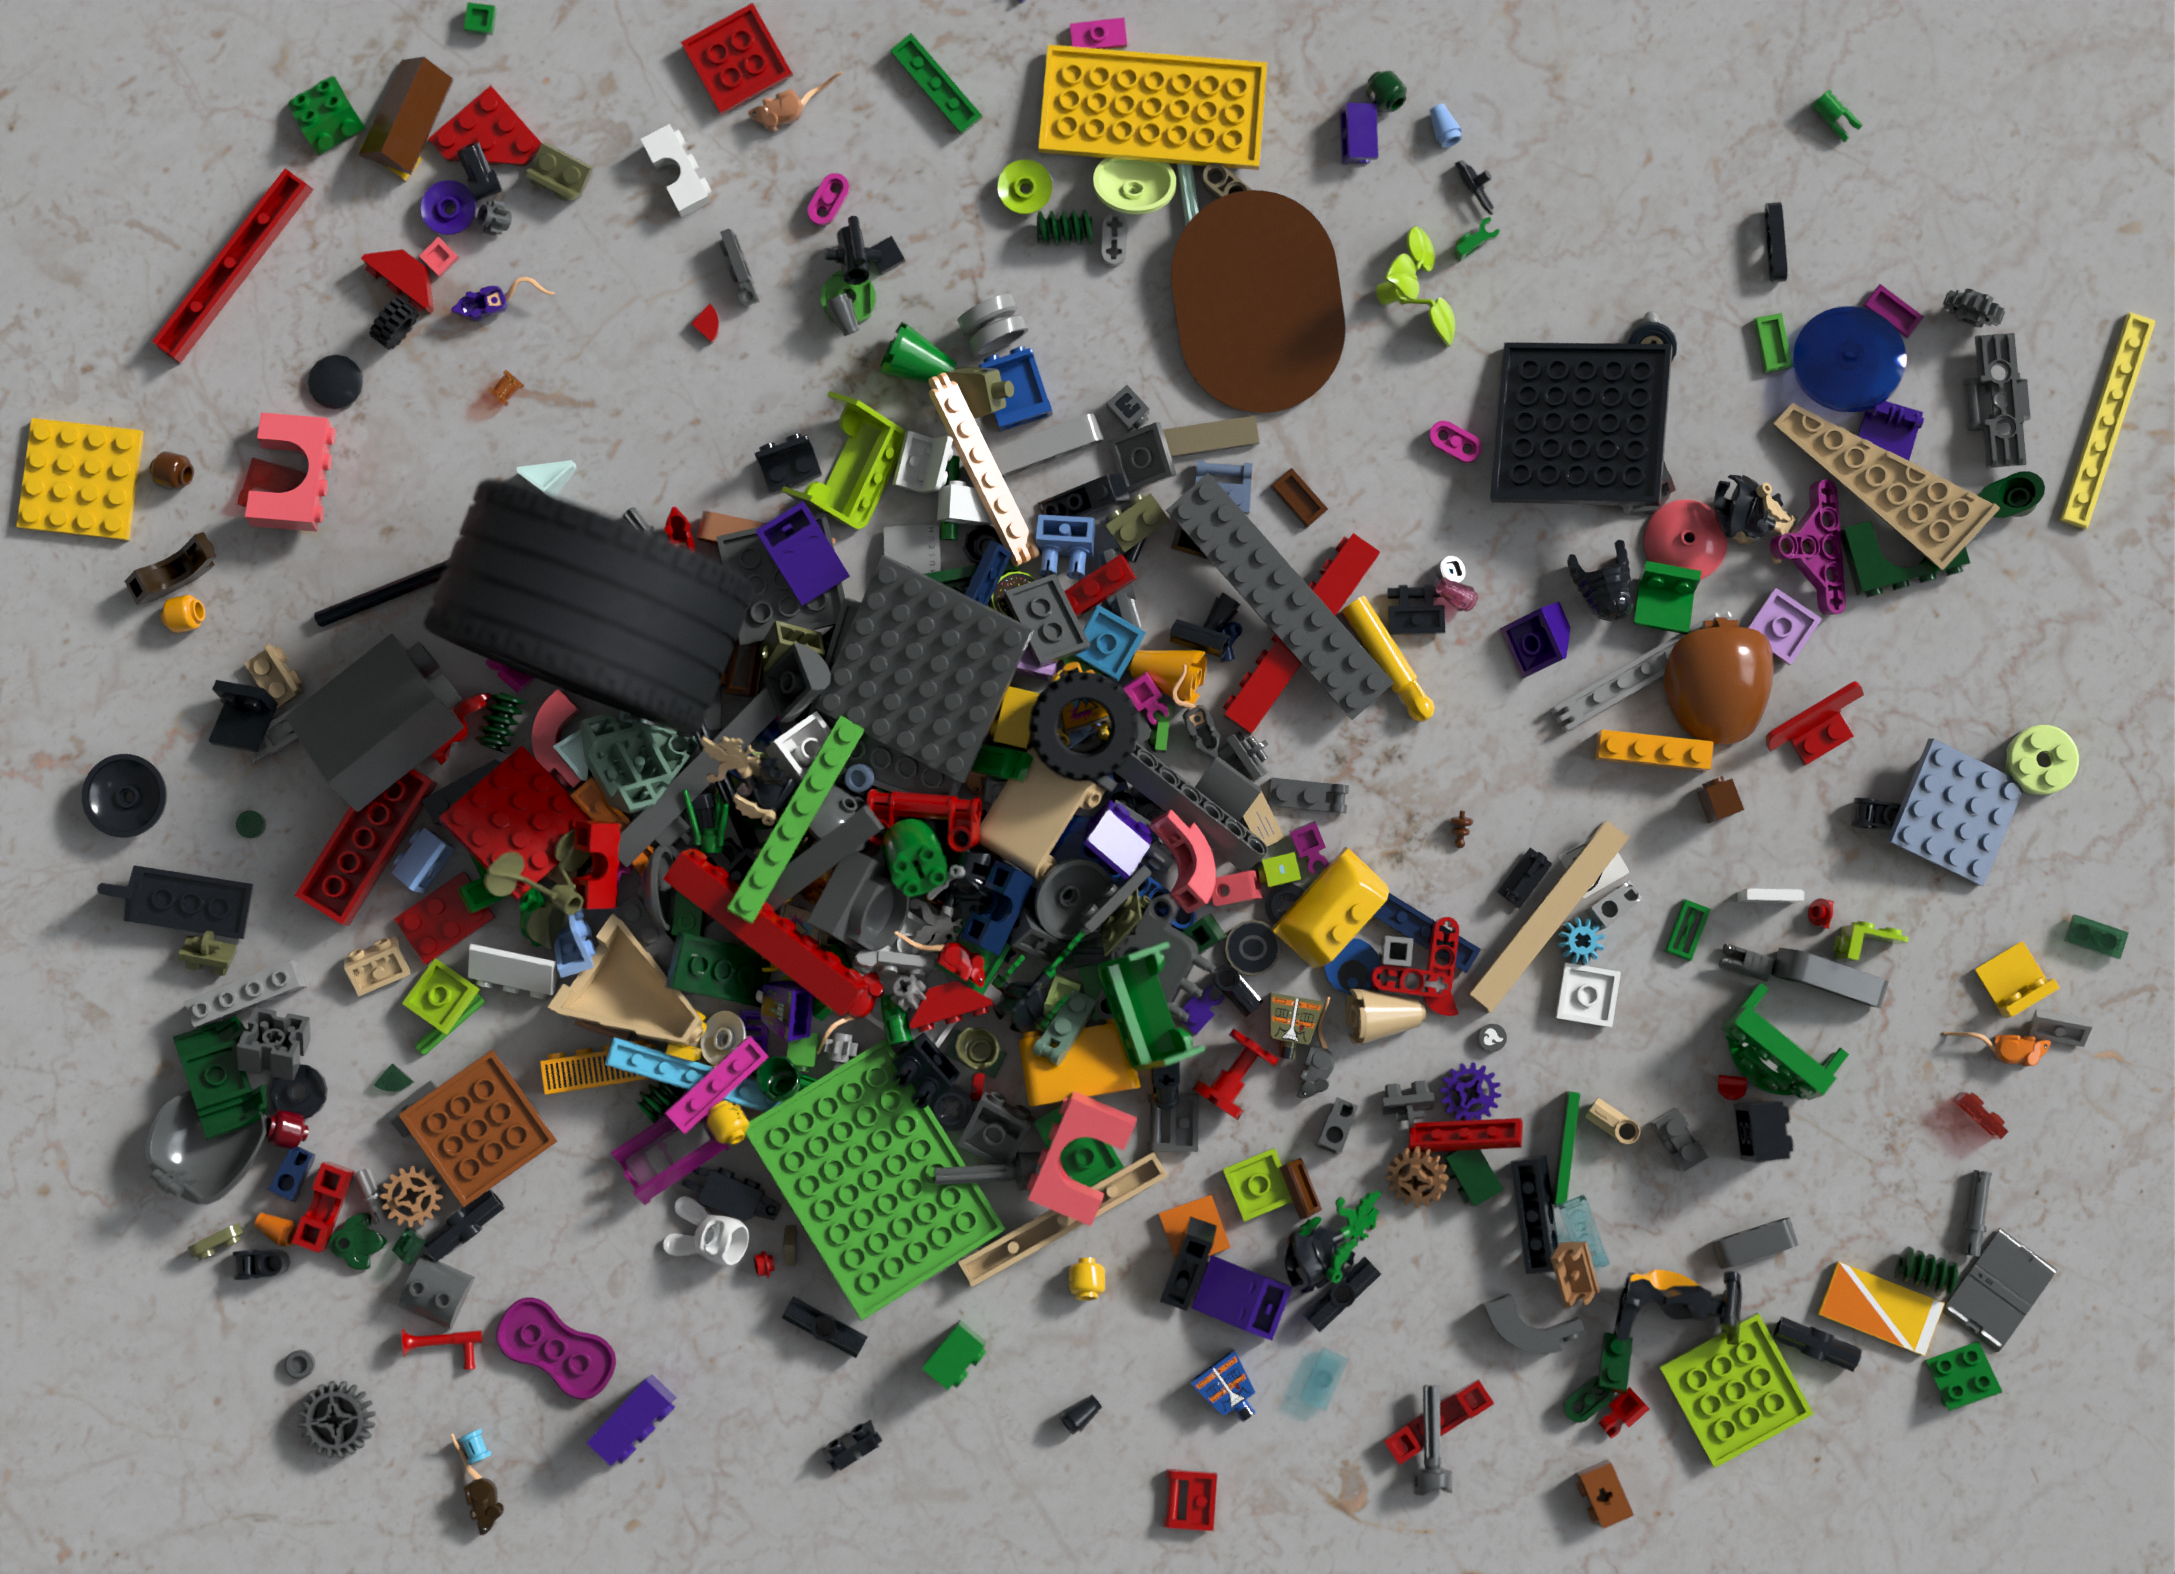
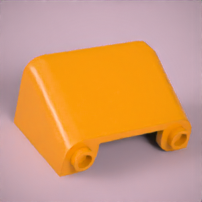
M1114 1018L1106 1019V1024L1084 1028L1059 1066L1051 1063L1049 1058L1045 1056L1039 1057L1033 1054L1035 1043L1043 1036H1040L1039 1030L1022 1033L1023 1039L1018 1040L1029 1107L1064 1101L1065 1097L1071 1099L1074 1091L1089 1097L1140 1088L1138 1071H1135L1128 1062ZM1052 1042L1050 1046L1055 1049L1059 1045Z

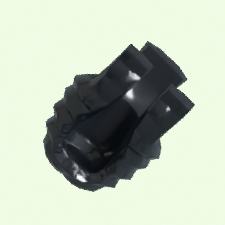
M1617 540L1614 543L1617 553L1616 565L1593 572H1585L1579 565L1575 554H1570L1567 559L1570 576L1592 610V614L1605 621L1621 620L1628 616L1634 607L1630 596L1629 583L1631 577L1629 560L1627 558L1628 553L1623 540Z

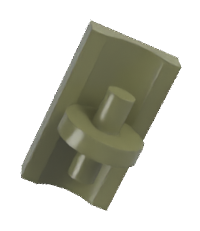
M207 930L203 938L187 935L184 946L178 953V960L185 961L187 969L198 970L203 965L212 966L214 974L225 976L237 952V945L214 940L213 931Z

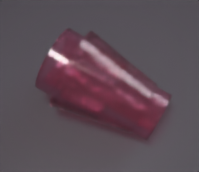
M1446 578L1441 579L1436 586V592L1457 611L1468 612L1477 603L1478 595L1472 586Z

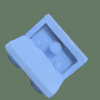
M582 908L576 914L568 915L570 928L561 930L554 943L557 968L561 978L594 968L592 956L596 955L592 940L589 939L593 937L589 922H583L582 917H584Z

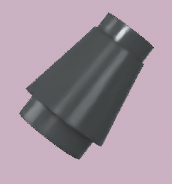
M844 293L826 301L828 306L826 310L841 332H843L844 337L859 331L852 298L849 299L847 294Z

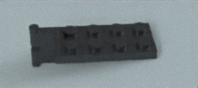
M134 865L128 887L100 883L97 886V891L103 895L125 898L124 921L205 933L208 930L213 931L214 935L244 939L254 884Z

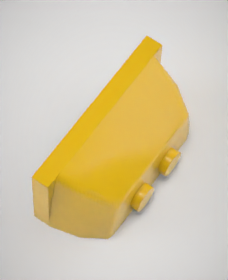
M1344 847L1270 930L1310 967H1322L1334 960L1386 902L1389 894L1388 885L1349 848Z

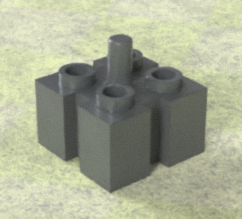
M254 1007L248 1020V1031L243 1032L237 1045L238 1070L261 1074L263 1070H270L272 1077L294 1080L300 1066V1056H304L310 1043V1017L287 1013L286 1018L277 1017V1011Z

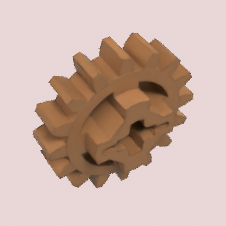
M1416 1146L1414 1153H1411L1408 1148H1405L1403 1156L1397 1153L1393 1159L1394 1161H1391L1388 1166L1389 1171L1386 1180L1391 1181L1388 1189L1397 1191L1395 1199L1405 1198L1404 1205L1406 1206L1410 1201H1413L1415 1208H1419L1421 1202H1424L1429 1207L1432 1199L1438 1202L1441 1193L1444 1194L1447 1185L1445 1183H1447L1449 1175L1443 1173L1447 1166L1446 1164H1438L1439 1155L1434 1158L1430 1157V1149H1427L1425 1153H1421L1420 1148Z
M411 1166L410 1173H405L404 1169L400 1168L399 1177L393 1174L390 1175L391 1185L383 1184L388 1193L381 1194L380 1198L387 1200L388 1203L383 1205L382 1209L391 1210L388 1219L391 1220L397 1217L398 1226L407 1221L409 1228H412L414 1222L418 1221L422 1227L424 1226L423 1219L425 1217L430 1220L434 1219L431 1213L432 1210L440 1211L441 1209L435 1204L436 1201L443 1200L442 1195L436 1194L441 1185H433L432 1182L435 1176L425 1177L426 1169L424 1168L420 1173H416L414 1166ZM411 1178L421 1180L427 1186L418 1187L413 1185ZM401 1182L402 1191L400 1195L392 1199L395 1187ZM412 1190L414 1194H420L416 1198L417 1203L412 1205L410 1201H402L404 1200L403 1198L407 1197V1191ZM431 1196L430 1204L423 1212L421 1204L425 1198ZM405 1207L412 1211L413 1216L403 1215L397 1209Z

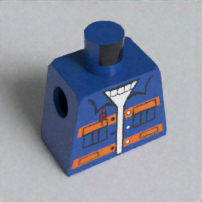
M1234 1349L1190 1381L1193 1387L1223 1416L1234 1410L1240 1420L1244 1422L1256 1413L1247 1400L1256 1392Z

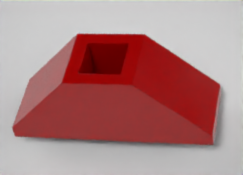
M403 249L363 254L361 260L367 265L364 269L376 279L380 276L388 281L386 286L398 296L401 293L410 298L408 303L419 310L420 313L423 309L430 314L434 311L430 272L422 263Z
M958 981L935 986L928 989L925 994L926 1000H922L910 1022L911 1029L918 1028V1032L921 1033L934 1029V1023L945 1020L946 1025L961 1021V1015L972 1012L973 1017L989 1012L988 1007L992 1006L993 1002L990 998Z

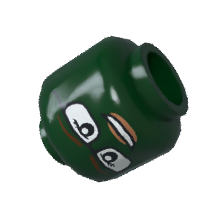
M1377 71L1370 76L1366 95L1372 103H1376L1379 111L1394 112L1405 103L1407 88L1393 71Z

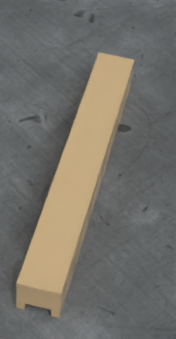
M1609 821L1603 822L1467 995L1486 1009L1487 1013H1492L1630 836L1622 833Z
M1154 1151L1090 1187L1104 1193L1095 1218L1168 1176ZM1050 1209L963 1258L958 1263L971 1287L1084 1223Z

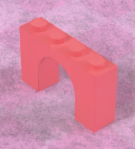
M261 412L257 439L262 448L301 453L308 459L309 469L304 481L291 491L284 493L249 491L245 518L250 526L317 532L318 524L322 523L324 518V507L321 506L322 497H326L328 491V482L325 480L326 470H330L332 464V456L329 454L330 444H334L336 436L335 428H332L328 418Z
M1074 1091L1071 1099L1065 1097L1059 1111L1060 1114H1063V1118L1060 1124L1054 1123L1048 1136L1053 1141L1049 1150L1043 1148L1037 1164L1042 1165L1038 1175L1032 1173L1026 1189L1031 1191L1028 1200L1091 1226L1101 1205L1104 1193L1070 1178L1062 1167L1061 1151L1069 1142L1081 1137L1095 1138L1125 1150L1137 1118Z

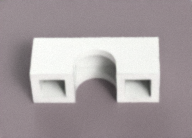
M668 124L641 138L656 170L665 165H675L681 169L679 179L666 187L681 217L711 203L708 194L712 191L705 177L699 179L695 170L699 169V166L692 153L686 155L682 147L686 145V142L679 129L673 131L671 125Z

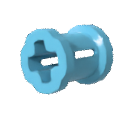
M481 1428L458 1438V1442L463 1444L469 1458L467 1460L468 1465L492 1455L491 1450H487L484 1444Z

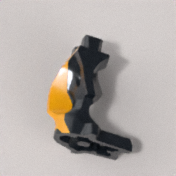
M1651 1270L1643 1275L1629 1272L1619 1296V1307L1613 1334H1616V1339L1620 1341L1629 1339L1636 1315L1648 1301L1657 1302L1663 1312L1672 1319H1695L1702 1321L1706 1320L1707 1314L1721 1318L1725 1301L1711 1297V1291L1676 1272Z

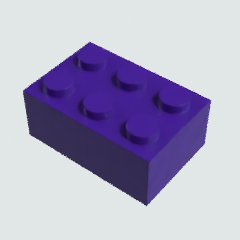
M652 1374L641 1383L586 1443L610 1466L616 1462L622 1464L636 1450L633 1444L636 1441L641 1444L656 1429L653 1423L656 1420L661 1422L674 1410L675 1406L672 1403L677 1397Z

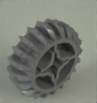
M330 1381L328 1388L324 1384L318 1386L319 1393L314 1390L309 1392L312 1401L303 1400L302 1404L308 1410H301L298 1415L306 1418V1421L299 1422L298 1427L307 1428V1431L302 1433L301 1437L307 1438L310 1436L312 1438L307 1444L309 1448L316 1444L319 1445L316 1450L317 1454H322L327 1448L326 1454L328 1458H332L335 1451L339 1458H343L346 1451L350 1455L356 1453L355 1445L358 1448L365 1446L362 1438L370 1439L372 1437V1434L366 1428L371 1429L376 1425L374 1422L368 1421V1418L376 1415L375 1411L367 1412V1407L371 1406L373 1402L372 1400L365 1403L362 1401L367 1394L365 1391L360 1392L358 1395L355 1394L358 1388L356 1384H353L347 1390V1381H341L339 1387H337L335 1381ZM327 1397H330L327 1414L316 1418L320 1404ZM339 1397L348 1400L356 1411H347L343 1407L342 1401H339ZM335 1415L342 1418L349 1417L340 1423L325 1421ZM358 1421L354 1435L344 1442L347 1424ZM318 1427L329 1429L332 1438H335V1442L324 1437Z

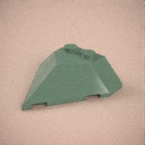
M606 713L580 721L585 762L609 806L627 813L653 807L699 746L695 736H692V738L676 735L677 731L634 720L632 723L616 720V716Z

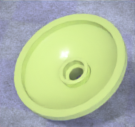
M1105 158L1095 169L1093 187L1100 201L1109 208L1125 214L1141 215L1157 211L1170 202L1176 190V176L1168 163Z

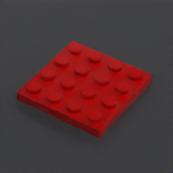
M522 745L438 819L487 871L501 855L507 852H516L524 859V868L520 875L535 883L541 881L559 864L560 861L554 857L555 848L559 840L566 833L575 829V821H592L570 797V794ZM517 880L515 889L510 895L518 901L533 887Z

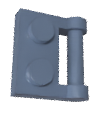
M1197 460L1195 484L1207 473L1211 475L1243 476L1242 484H1218L1244 514H1249L1252 463L1228 465L1205 463V460Z

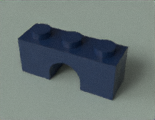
M996 860L984 884L985 887L993 891L991 907L981 915L971 912L960 938L1000 956L1035 878Z

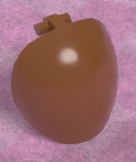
M1726 617L1703 621V629L1683 636L1674 645L1664 673V688L1667 700L1679 724L1695 738L1703 741H1712L1714 744H1731L1749 737L1760 723L1771 694L1774 670L1771 644L1766 636L1758 630L1738 627V620H1728Z

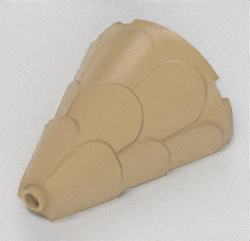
M611 914L596 936L599 945L595 949L596 955L592 956L594 968L580 972L570 987L563 984L548 1008L562 1016L598 1023L603 1027L637 1033L639 1037L683 1046H689L691 1043L696 1044L704 1032L701 1028V1018L680 990L665 987L667 977L650 953L644 950L624 922Z

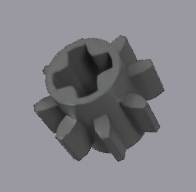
M493 200V202L487 201V205L483 204L479 208L477 222L479 225L484 226L483 233L496 236V234H502V231L508 230L511 225L512 214L509 210L505 209L506 203Z

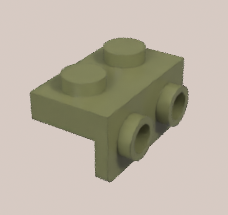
M1140 493L1129 501L1131 507L1122 513L1118 509L1106 518L1109 523L1104 528L1106 531H1109L1123 553L1170 521L1151 493L1146 497L1143 493Z

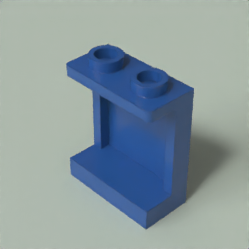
M1025 346L1017 347L1009 351L1010 355L1003 357L992 355L983 359L984 363L979 364L981 368L998 369L1001 381H1011L1014 386L1013 396L1005 398L1006 407L994 412L1000 432L1053 415L1032 348L1026 349Z

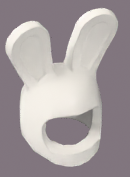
M684 1195L678 1198L675 1203L676 1213L698 1227L695 1231V1236L676 1233L668 1235L663 1242L666 1253L676 1257L700 1254L709 1261L724 1266H730L739 1262L748 1247L749 1233L745 1225L740 1220L732 1217L711 1214L702 1203L692 1196Z

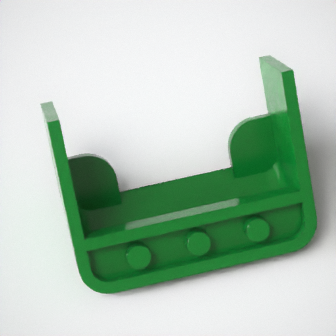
M1168 942L1153 945L1098 965V974L1128 1062L1135 1071L1166 1066L1206 1051L1204 1045L1192 1047L1193 1041L1189 1032L1184 1031L1181 1027L1175 1028L1157 976V974L1162 972L1165 965V959L1160 950L1170 947Z

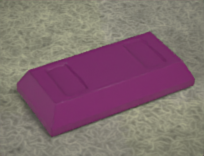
M1881 284L1877 286L1863 305L1907 339L1924 318L1923 315Z

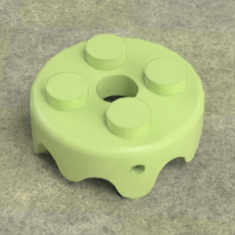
M2036 725L2022 730L2008 744L2004 769L2005 773L2011 776L2024 792L2034 795H2049L2064 789L2072 782L2079 766V755L2075 743L2066 732L2051 725ZM2040 752H2045L2050 757V764L2047 767H2041L2037 763V755Z

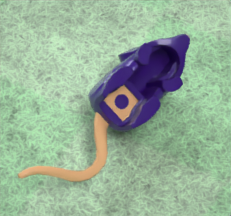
M521 277L513 282L505 294L498 286L483 287L479 292L475 293L468 291L465 294L466 296H463L451 308V311L472 321H482L484 316L501 314L506 311L507 302L514 294L518 284L526 281L545 294L555 295V293L547 291L530 277Z

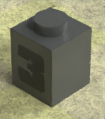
M1128 385L1107 402L1106 408L1128 432L1133 428L1136 430L1141 428L1149 420L1147 415L1150 409Z

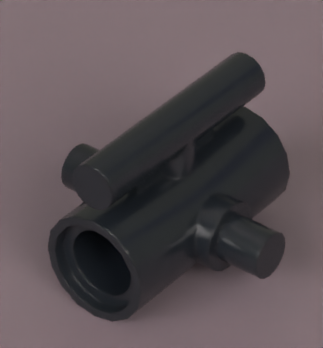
M850 216L848 218L849 226H845L837 232L838 246L836 249H825V260H835L836 263H841L844 281L850 285H860L869 278L868 264H870V261H881V251L870 250V247H865L859 218L857 216Z

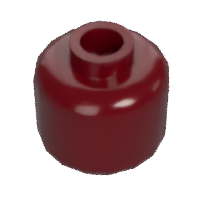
M277 1110L273 1115L267 1117L268 1125L265 1137H267L270 1145L295 1149L301 1141L305 1142L307 1139L309 1128L308 1125H305L301 1114Z

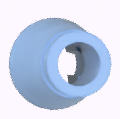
M1439 104L1430 109L1429 112L1437 143H1440L1443 148L1457 144L1462 139V129L1445 105Z

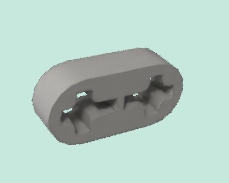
M1113 212L1106 215L1103 219L1101 255L1105 264L1116 267L1121 265L1126 258L1127 220L1122 214ZM1112 220H1118V224L1123 225V227L1118 228L1117 237H1112V229L1107 227V225L1112 224ZM1111 242L1117 243V251L1122 252V255H1117L1115 260L1111 259L1109 254H1106V252L1111 251Z

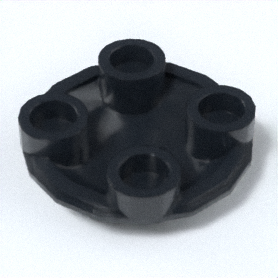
M325 356L316 362L310 371L308 378L309 391L314 400L323 407L348 409L362 391L363 372L354 361L346 356Z

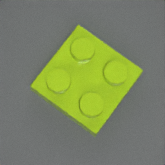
M435 958L402 1004L447 1035L480 989Z
M1275 1148L1223 1168L1244 1222L1293 1202L1279 1168L1282 1164Z

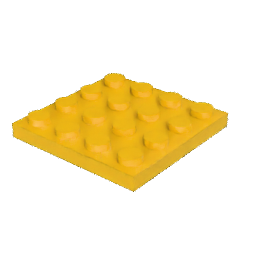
M31 418L16 527L28 530L129 541L144 432L127 428Z

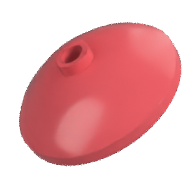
M1683 499L1667 503L1653 514L1645 528L1644 550L1648 561L1701 571L1700 580L1712 574L1719 567L1727 551L1728 538L1720 529L1714 510L1695 500ZM1685 534L1693 536L1692 543H1687L1684 540Z

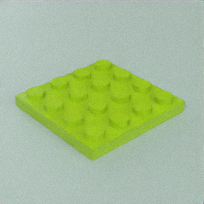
M1755 1313L1740 1321L1739 1345L1727 1344L1726 1334H1721L1720 1332L1658 1366L1713 1468L1726 1463L1814 1415L1759 1313Z

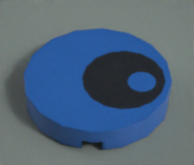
M1352 938L1332 962L1324 965L1327 980L1335 989L1343 993L1352 994L1349 991L1350 989L1367 990L1372 986L1370 973L1374 967L1380 965L1377 952L1369 943L1361 939Z

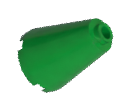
M900 322L895 331L898 334L890 341L880 364L879 372L889 376L929 384V378L937 377L943 372L946 373L956 369V362L907 323Z

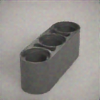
M1790 1217L1712 1241L1721 1269L1737 1266L1799 1245Z

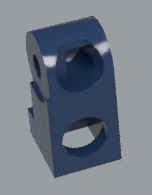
M299 1146L295 1149H290L268 1190L296 1203L300 1195L299 1191L314 1163L316 1155Z

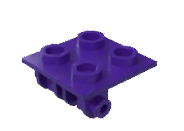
M1870 396L1858 437L1866 439L1874 445L1909 461L1918 429H1921L1924 418H1922L1923 412Z

